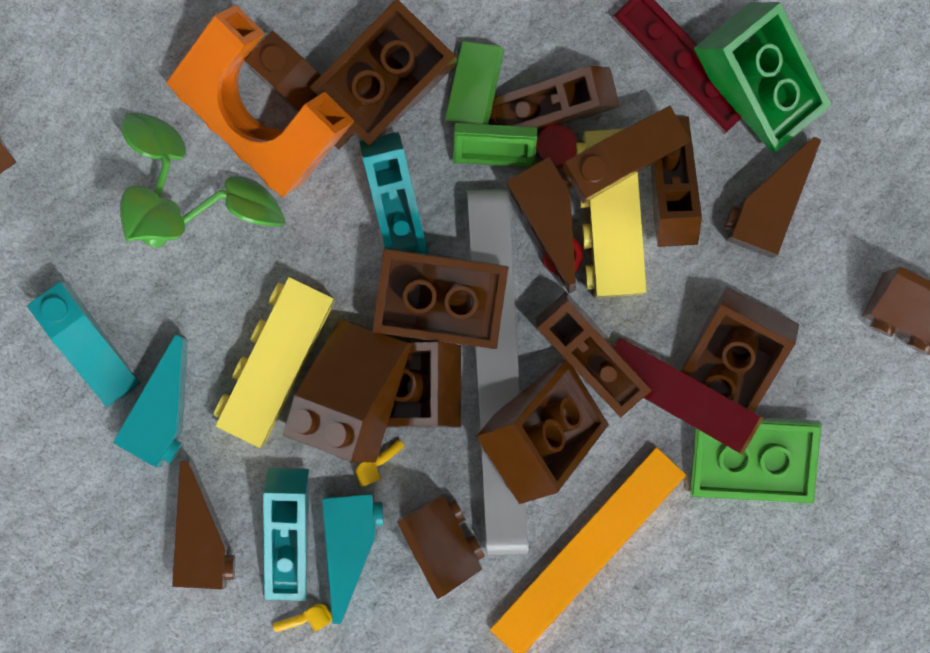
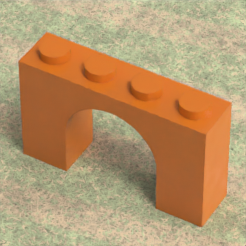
M234 5L213 17L166 84L184 104L188 105L205 121L211 131L218 134L235 151L238 158L246 162L264 179L265 184L270 189L276 191L284 198L303 185L352 125L354 120L326 92L307 102L286 129L269 128L254 119L241 100L238 89V77L243 63L266 33L237 5Z

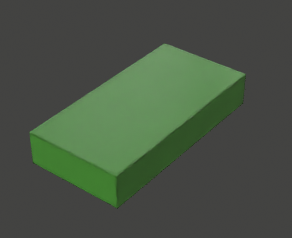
M462 41L446 113V121L454 124H489L504 55V49L501 46Z
M455 123L453 163L532 167L535 165L537 127Z

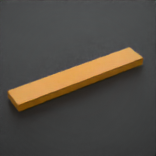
M655 447L489 630L512 652L525 653L687 475Z

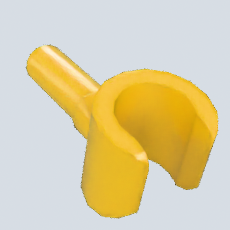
M400 439L380 453L376 463L362 462L357 465L355 475L361 487L382 479L377 466L386 463L405 448Z
M318 603L303 613L297 614V616L274 622L272 625L276 633L302 625L308 621L313 631L316 632L332 621V615L326 605Z

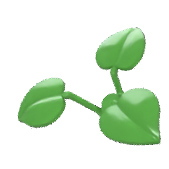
M126 113L121 124V131L127 144L147 158L160 159L162 164L154 192L142 186H131L122 194L120 217L127 242L141 239L149 246L163 247L167 240L180 238L185 231V225L218 200H226L225 205L228 211L244 221L272 227H283L286 224L285 217L270 192L256 181L238 176L228 178L224 184L225 190L217 191L182 217L180 208L175 202L167 198H161L171 164L170 158L181 160L186 154V147L182 137L172 126L159 118L142 113Z

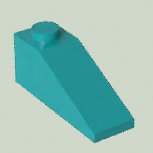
M399 131L380 136L370 146L363 140L359 141L384 246L428 252Z
M60 281L26 305L52 342L106 407H109L141 384L69 284Z
M176 334L113 441L115 445L155 468L162 467L164 462L171 464L183 444L178 438L183 428L188 340Z
M268 468L263 491L265 600L306 601L309 469Z
M374 493L325 497L322 499L333 624L342 623L377 536V527L384 526L382 501L374 502Z

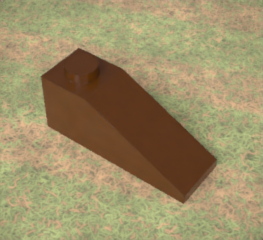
M274 31L245 60L249 69L297 113L307 102L317 97L310 89V86L321 75ZM349 127L334 146L340 150L355 132Z
M590 65L495 97L488 125L537 127V130H541L551 125H561L618 108L620 104L610 67Z
M668 106L567 160L562 169L584 204L690 143L691 140L672 107Z
M689 116L677 118L691 142L650 165L657 247L698 245L702 213Z
M817 137L810 139L740 203L739 208L736 206L731 207L724 225V229L730 231L726 241L770 258L779 254L822 139Z
M548 157L506 182L510 195L546 253L567 292L570 294L576 290L571 196L569 190L572 184L562 169L563 165L560 164L555 167L551 158Z
M566 291L535 318L537 329L620 418L652 391L598 325Z
M180 461L172 587L223 590L227 587V580H234L236 557L235 555H229V543L194 461Z

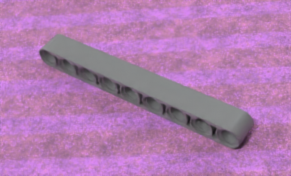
M508 188L467 190L470 259L509 266L497 349L475 347L480 431L497 411L520 394ZM481 445L487 556L528 554L526 503L519 504Z

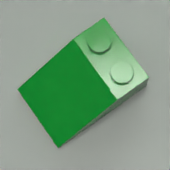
M750 2L694 47L712 84L771 152H777L831 106L780 2Z

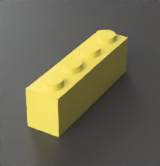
M623 129L585 131L582 137L583 142L576 143V155ZM638 173L584 204L580 200V208H588L589 224H582V242L584 249L591 248L592 265H585V283L587 290H594V299L640 296L647 293Z
M288 277L285 285L280 282L276 285L268 303L274 308L267 322L260 319L254 329L250 341L255 343V346L249 358L242 356L234 370L232 378L237 380V383L231 395L224 393L214 411V416L219 418L215 427L258 448H264L336 302L333 298Z

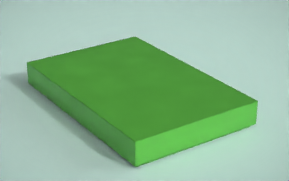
M762 417L763 421L743 455L695 428L690 496L814 504L822 428L821 422L819 420Z

